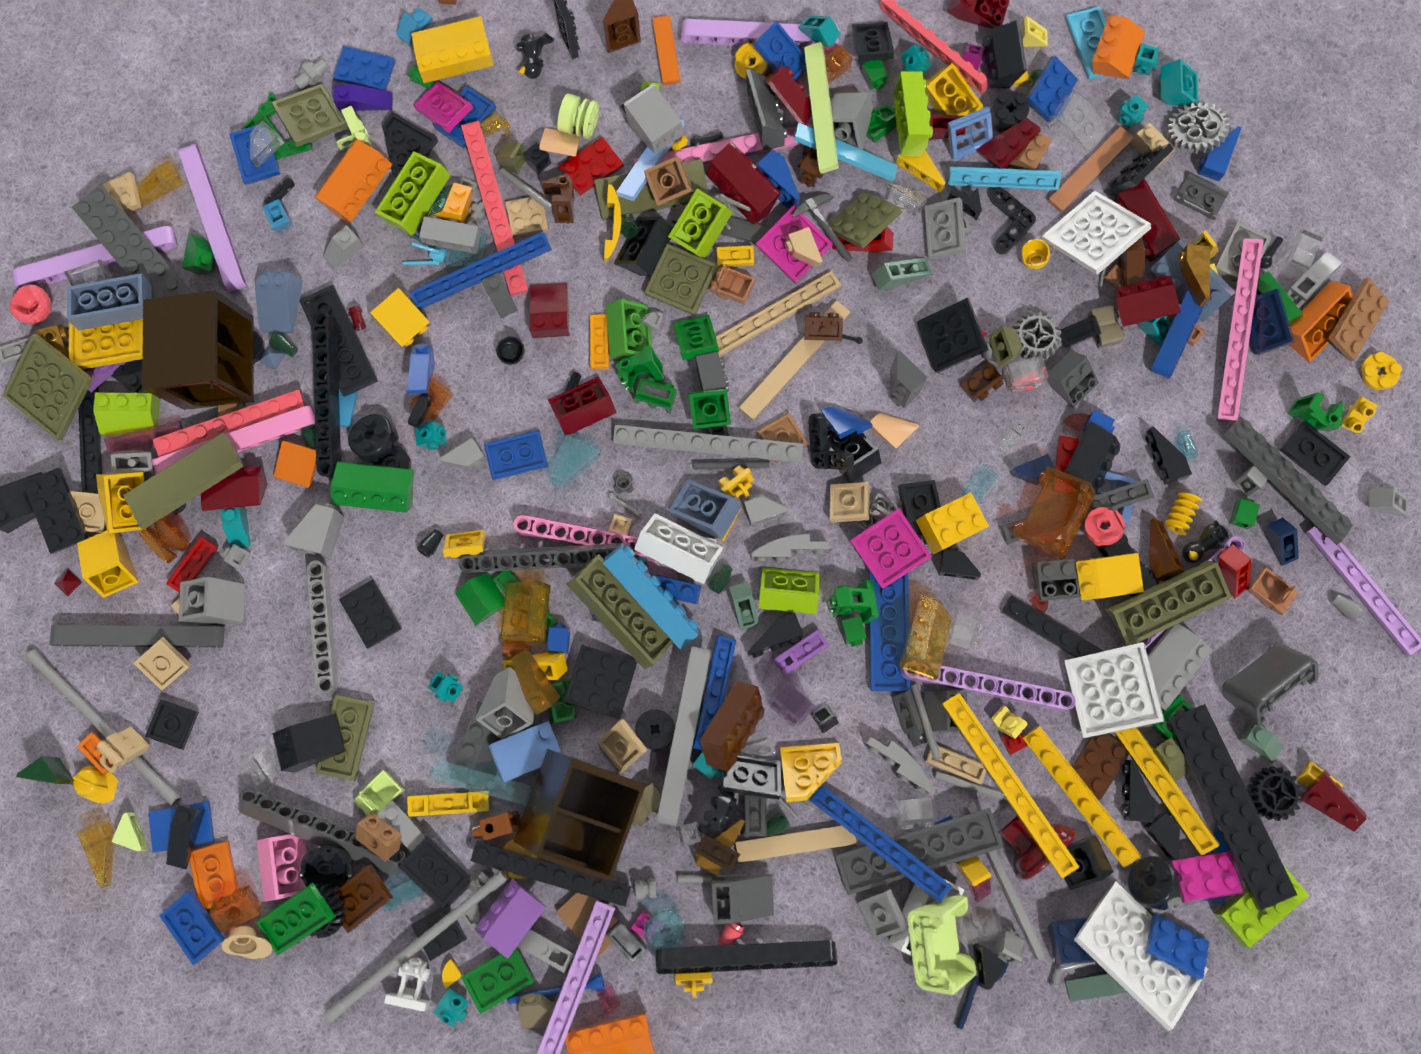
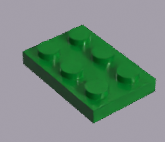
M710 315L673 323L682 360L719 352Z
M517 947L509 958L499 954L461 977L480 1014L535 982Z

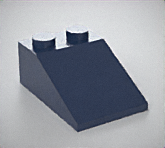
M1088 918L1055 921L1047 926L1057 968L1096 962L1074 941V938Z

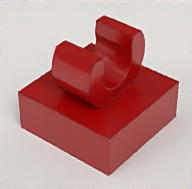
M1022 733L1016 739L1007 734L1000 737L1009 755L1028 747Z

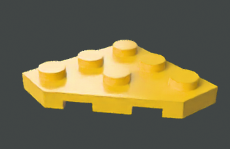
M839 743L780 747L786 802L806 801L841 765L842 759Z

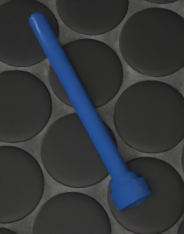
M602 973L593 975L587 981L585 989L591 988V990L596 992L605 990ZM562 986L512 995L507 998V1002L509 1004L519 1003L520 996L528 993L542 994L545 997L559 995Z

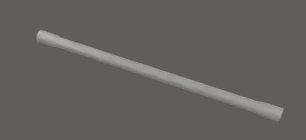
M35 649L26 654L25 657L35 668L40 670L105 737L116 733ZM139 756L129 761L171 806H174L181 799Z
M502 870L497 872L460 905L346 997L324 1012L325 1018L329 1022H333L348 1007L479 901L508 880L506 874Z

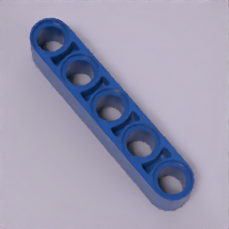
M1190 288L1180 306L1181 313L1176 314L1151 369V372L1168 379L1172 376L1204 306L1200 307L1197 304Z

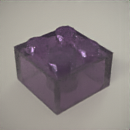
M787 680L783 682L769 699L770 707L776 713L781 711L786 716L785 720L793 727L795 724L799 727L816 707Z

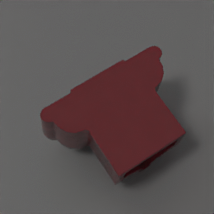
M1018 815L998 832L1016 852L1013 864L1017 871V878L1023 880L1030 879L1050 864ZM1050 824L1067 848L1077 835L1074 828H1067L1062 824Z

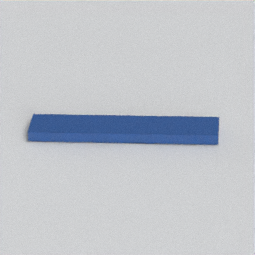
M722 635L716 636L693 748L702 750L700 738L724 702L736 639Z

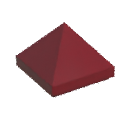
M67 570L54 584L65 595L69 596L82 581L70 570Z

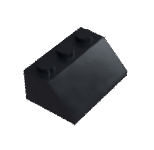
M1015 20L992 28L982 41L985 50V63L988 70L987 78L990 87L1010 88L1027 71L1020 21Z
M660 216L637 217L614 264L640 276H651L666 245L671 240L668 236L673 227Z
M1092 422L1088 423L1065 470L1075 488L1097 494L1099 488L1104 484L1107 472L1112 468V461L1115 455L1120 451V443L1116 436Z

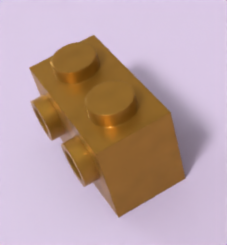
M54 325L34 331L35 334L41 336L69 359V333L63 325Z

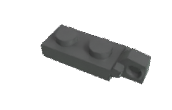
M911 690L894 695L892 698L904 734L907 733L913 747L925 744L924 729Z
M745 795V829L747 837L767 836L766 798Z

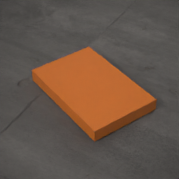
M229 841L193 850L189 861L196 896L205 910L241 900Z

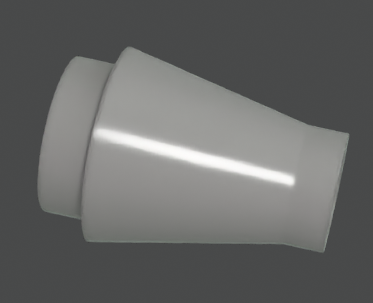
M1340 594L1332 601V604L1348 620L1355 621L1364 610L1360 607L1361 604L1347 599Z

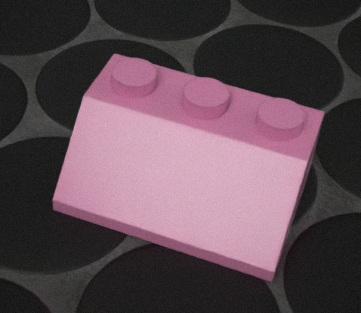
M292 834L257 840L264 902L292 897L306 887L302 878L299 879L300 862L307 853L306 840Z

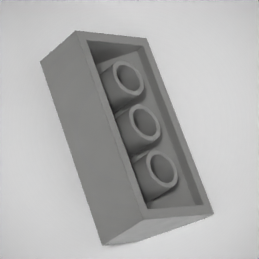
M1180 624L1169 627L1148 655L1161 710L1164 711L1168 709L1212 651L1199 636Z

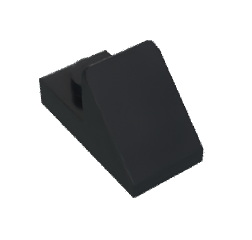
M953 188L947 200L960 197L962 199L963 212L977 221L982 212L978 188L974 190L970 197H967L962 190Z

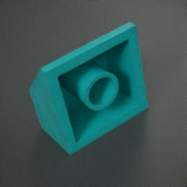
M1182 59L1160 66L1161 74H1159V80L1161 82V90L1159 95L1161 100L1173 106H1191V103L1198 106V73Z

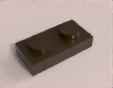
M706 834L695 851L697 854L729 872L732 871L740 856L738 852Z

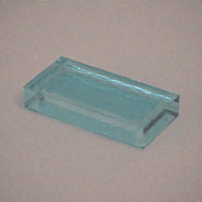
M983 464L961 495L964 496L971 492L977 504H979L999 475Z

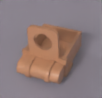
M724 264L723 267L720 266L715 272L714 279L711 281L708 290L712 293H717L721 298L731 299L745 305L755 284V278L732 270L729 267L727 268Z
M1268 568L1261 569L1247 589L1248 592L1262 601L1263 605L1270 610L1274 609L1280 615H1283L1289 609L1290 604L1296 599L1298 594L1295 590L1296 586L1292 587V585H1289Z

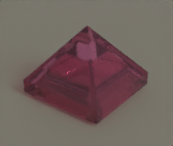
M989 878L973 886L976 902L992 893Z
M609 986L597 995L605 1014H608L620 1005L612 986Z

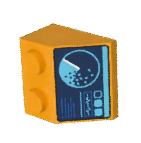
M452 183L443 187L430 207L427 217L436 216L441 220L447 221L453 219L464 224L473 202L472 187L458 183Z

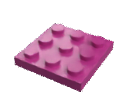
M793 205L755 246L795 284L812 266L792 257L791 253L786 250L785 239L788 234L809 227L821 257L833 243L803 214L792 218L797 209Z
M899 508L850 540L882 589L932 557Z

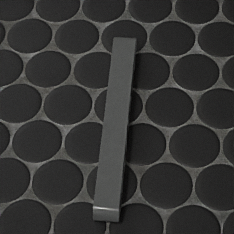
M622 543L484 550L477 555L465 554L459 560V568L464 572L471 573L584 567L599 551H604L608 555ZM579 552L586 553L588 559H582ZM560 553L567 554L569 560H563ZM541 554H546L550 560L548 562L544 561ZM522 555H527L530 558V562H525ZM504 556H507L511 559L510 564L504 561ZM485 557L492 560L491 565L485 562ZM466 558L473 561V566L467 564Z
M51 625L49 645H82L83 647H100V645L102 647H119L120 645L121 647H139L140 645V647H152L164 637L173 647L198 646L216 648L218 646V648H222L224 645L225 628L219 626Z
M252 788L243 789L239 794L238 810L248 817L321 847L332 846L342 849L349 854L351 859L367 866L371 864L373 868L389 875H398L402 872L398 868L405 859V853L401 849L385 862L355 839V830Z

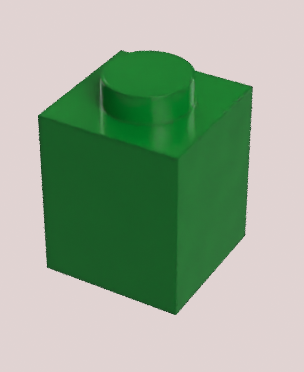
M871 60L862 65L861 73L869 89L873 90L876 88L878 90L883 88L887 83L888 74L881 60Z
M1242 498L1236 501L1229 524L1244 529L1253 527L1260 504L1254 503V500L1249 498Z
M861 616L842 620L840 624L846 645L851 644L852 647L863 645L862 641H865L867 637Z

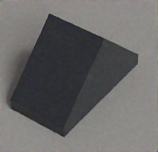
M976 943L973 944L977 984L986 990H990L1007 964L988 948Z

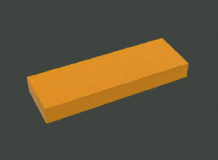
M607 314L590 315L591 370L609 369Z

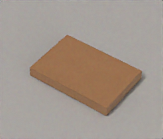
M576 893L556 913L581 940L595 901L603 902L600 899ZM614 914L607 931L618 921ZM606 935L597 957L612 944Z

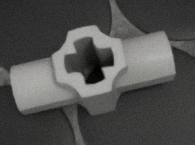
M322 58L315 64L306 62L301 66V75L295 78L294 82L301 90L308 84L311 86L318 85L324 78L322 74L329 69V66Z

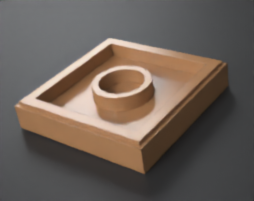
M790 413L783 415L757 431L760 439L804 443L803 448L809 445Z

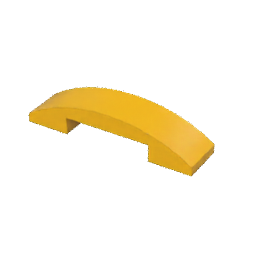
M609 184L607 207L614 208L612 240H605L604 262H608L611 258L621 229L619 199L614 187Z
M489 791L407 796L408 817L489 811Z

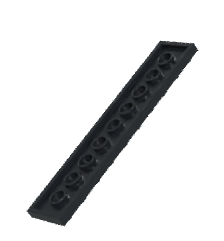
M1203 704L1167 719L1257 910L1261 911L1297 896L1298 894L1206 705Z

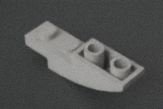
M1326 252L1291 287L1287 293L1288 296L1300 309L1315 291L1342 265V262L1329 252Z
M810 534L787 536L761 546L752 552L751 560H756V563H767V560H775V563H786V560H790L791 552H794L796 556L806 555V552H813L815 556L825 555V552L829 551V542H810Z
M871 736L867 739L865 745L868 746V751L874 755L880 753L885 757L884 761L892 766L898 765L895 773L898 774L897 778L905 784L909 781L915 785L914 789L923 795L925 792L928 794L932 793L933 789L924 771L902 747L893 741H890L885 746Z
M532 930L527 932L517 946L566 975L575 955Z

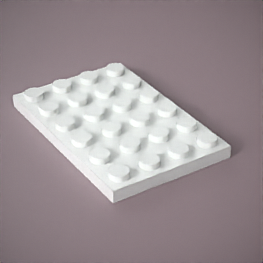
M1115 881L1103 895L1074 938V941L1168 1031L1172 1030L1202 979L1197 980L1145 953L1152 915ZM1205 966L1204 976H1205L1206 972L1208 971V968H1207L1206 966Z

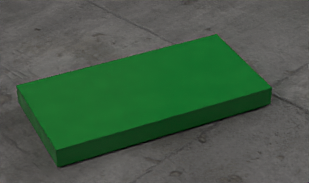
M312 883L258 919L256 924L268 942L271 943L273 950L278 956L336 916L314 883Z

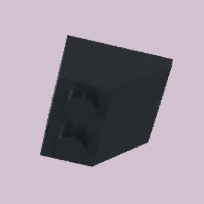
M1096 834L1080 839L1067 847V850L1079 866L1078 869L1064 877L1070 890L1104 880L1114 872Z

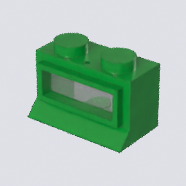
M651 377L641 378L634 396V402L636 404L639 401L648 403L649 407L656 409V406L662 407L670 414L677 395V389L674 388L673 384L664 382L663 385L656 383V380Z
M1178 695L1166 711L1162 710L1164 722L1152 724L1151 727L1163 739L1172 738L1176 740L1167 719L1193 708L1183 699L1182 695Z

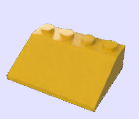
M481 16L411 33L419 73L424 83L494 66Z

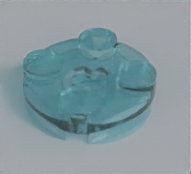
M660 908L650 915L651 918L648 923H645L643 932L645 940L654 949L671 948L682 941L684 924L678 913L669 908ZM663 925H666V931L663 933L660 932V930L663 929Z

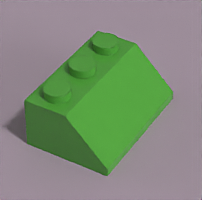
M619 299L606 305L610 359L621 361L625 357L644 353L645 346H652L651 329L640 322L643 316L649 313L648 305Z

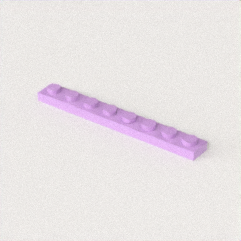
M1316 525L1305 532L1406 656H1411L1421 648V638L1343 543L1341 542L1336 545Z
M595 901L536 1054H560L614 913V907Z

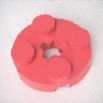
M1100 507L1088 514L1085 520L1084 531L1086 536L1095 545H1111L1122 538L1125 522L1119 512L1108 510L1106 507ZM1101 523L1109 525L1106 530L1100 528Z

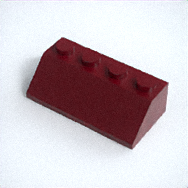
M732 141L710 162L705 172V175L726 197L750 208V211L737 207L753 225L769 215L781 194Z
M1145 178L1137 186L1118 193L1114 199V202L1151 223V229L1142 236L1145 258H1148L1150 262L1164 256L1181 239Z

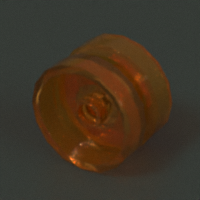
M165 516L153 523L155 528L149 526L139 532L148 547L167 563L172 562L177 557L176 550L183 552L191 545L182 531Z

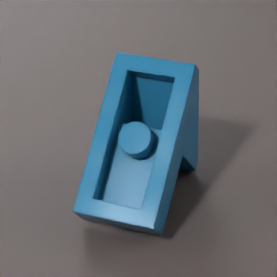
M419 7L411 16L403 13L396 35L408 45H411L413 43L411 33L425 30L433 19Z
M279 199L262 207L270 226L276 233L293 225Z

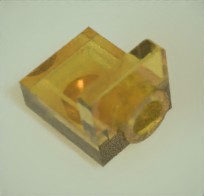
M500 114L486 118L480 124L485 137L501 129L507 137L510 136L508 130L510 125L506 118H501Z

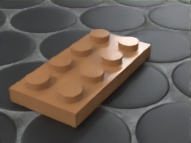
M1370 278L1362 280L1329 336L1331 342L1349 361L1356 360L1390 302Z

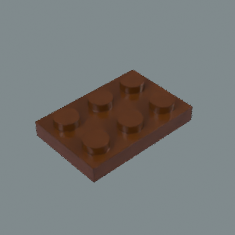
M1109 734L1090 737L1072 767L1095 797L1101 800L1130 753L1124 744Z
M371 864L362 869L335 892L340 894V900H344L342 906L347 908L344 912L346 918L343 924L347 933L352 932L394 898Z

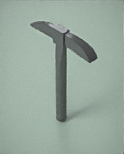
M823 194L805 200L795 210L792 218L806 211L811 212L845 261H851L852 256L817 209L818 206L830 202L834 197Z

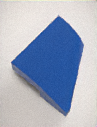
M827 407L821 410V413L826 417L828 427L840 439L854 431L859 435L873 427L871 422L838 407Z

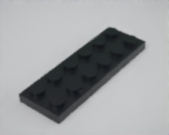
M334 285L300 299L299 302L311 328L312 316L316 311L322 310L336 318L339 389L343 397L378 382Z

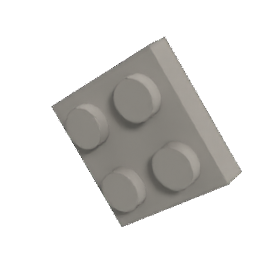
M891 889L857 902L875 940L909 928Z

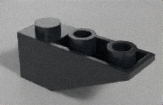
M1154 426L1146 431L1145 439L1147 444L1151 445L1153 451L1152 459L1155 463L1157 462L1159 467L1158 475L1164 481V484L1183 480L1192 475L1186 456Z
M792 613L776 619L747 652L748 657L751 655L753 658L764 655L763 651L771 649V651L782 648L781 644L789 642L791 645L801 641L800 637L803 636V632L796 614Z
M1126 760L1122 766V774L1125 776V784L1122 785V795L1125 796V804H1122L1121 808L1122 816H1124L1125 821L1154 822V800L1135 761Z

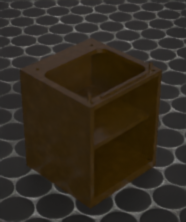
M216 290L143 300L142 390L183 410L243 403V407H246V403L254 402V316Z
M547 749L513 842L538 856L536 863H539L540 858H544L548 862L593 877H601L600 884L603 885L605 879L612 881L646 784Z

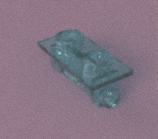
M408 879L389 889L394 898L386 903L383 909L385 912L388 910L391 912L392 909L402 905L403 901L408 902L416 897H420L423 891L411 879Z

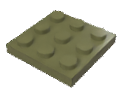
M323 84L272 102L275 112L296 147L347 128L345 120Z
M864 191L828 224L838 237L863 249L902 213V210L899 206Z
M667 244L644 294L695 316L718 265Z

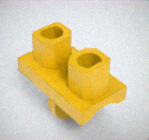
M1360 396L1353 406L1349 405L1347 408L1349 412L1343 418L1341 426L1352 432L1361 433L1366 421L1376 413L1375 409L1378 405Z
M739 465L732 471L735 478L730 481L727 477H723L718 481L722 493L738 498L741 494L744 497L749 496L747 490L752 487L751 483L754 481V478L748 468L744 469Z
M712 972L675 974L676 985H686L684 986V992H692V998H696L697 991H704V985L696 984H712Z

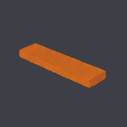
M670 15L652 18L662 84L680 83Z

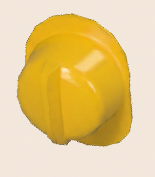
M85 766L77 775L73 776L74 789L81 797L101 804L108 803L114 799L118 784L115 775L109 772L105 775L95 766Z

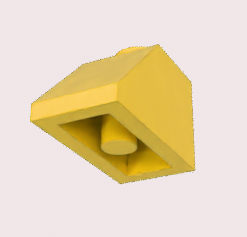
M977 856L955 863L967 885L976 886L991 877L990 872Z

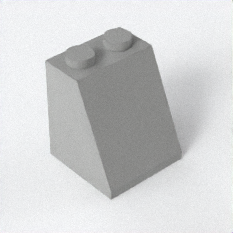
M654 84L623 103L630 128L654 154L663 150L667 145L684 134L682 122Z
M835 93L830 102L835 138L863 150L873 110L870 93Z
M323 503L322 506L315 504L284 540L283 545L295 552L331 560L344 516L333 505Z
M212 577L180 582L179 621L227 625L244 622L245 584Z
M508 667L495 675L476 715L478 722L501 739L510 737L533 724L534 711L525 699L517 674L512 668Z

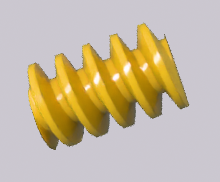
M1178 493L1177 500L1174 501V506L1170 509L1171 513L1167 516L1168 520L1164 522L1165 527L1176 534L1187 535L1183 529H1190L1186 522H1193V519L1189 516H1196L1192 509L1198 510L1199 506L1195 502L1201 503L1202 499L1190 493Z

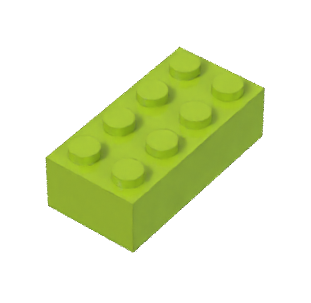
M901 71L893 92L900 156H922L924 150L928 147V140L933 134V128L929 124L931 114L927 109L928 95H925L926 80L923 79V72Z
M413 151L375 213L385 223L413 236L451 175L442 164Z
M1285 866L1284 868L1298 894L1297 896L1258 911L1245 886L1242 888V893L1235 894L1225 903V906L1223 905L1214 913L1240 946L1251 948L1310 896Z

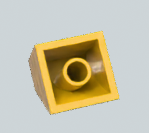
M399 288L369 313L371 318L400 347L405 345L407 348L415 341L413 337L417 333L421 335L428 329L427 324L429 321Z
M106 530L77 543L82 578L103 598L139 583L125 542L119 533L109 534Z

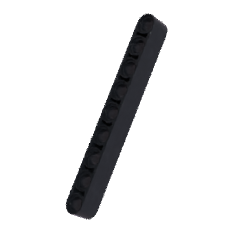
M319 310L312 316L316 469L319 475L333 479L336 464L338 461H341L337 321L334 316Z
M832 940L660 948L655 951L656 973L658 974L829 967L838 963L836 943Z

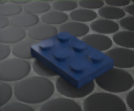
M1274 289L1255 298L1250 333L1255 355H1261L1295 342L1279 289Z

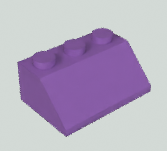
M512 879L505 886L498 899L491 905L486 915L479 921L475 930L482 939L503 956L509 958L546 907L528 888Z

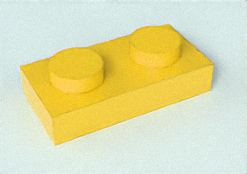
M717 247L718 267H723L724 264L727 267L754 266V247Z

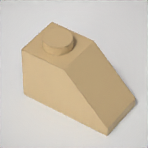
M810 228L788 234L785 239V247L792 257L813 267H819L823 261Z

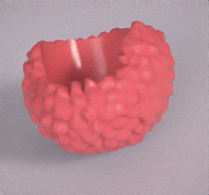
M26 285L19 288L9 304V311L13 317L26 324L42 323L51 313L49 295L44 289L35 285Z

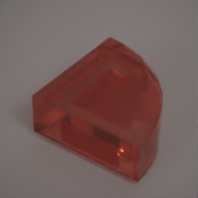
M1085 413L1072 414L1063 423L1079 432L1089 418V415Z
M1038 594L1029 600L1037 611L1042 614L1046 612L1048 600L1040 601Z

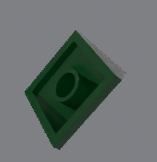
M41 756L18 772L16 776L18 778L54 784H73L74 781L58 757Z

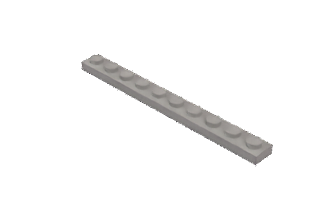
M615 425L613 444L802 463L804 443Z

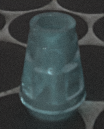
M1190 431L1180 432L1178 434L1179 451L1186 456L1187 460L1196 458L1199 449Z

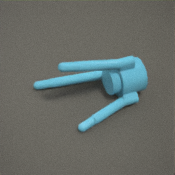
M413 236L415 240L421 242L418 236ZM412 242V246L430 251L429 258H432V260L403 261L402 264L439 266L440 262H445L447 249L437 246L428 247Z

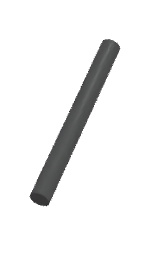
M769 460L694 462V469H735L739 465L743 468H769Z

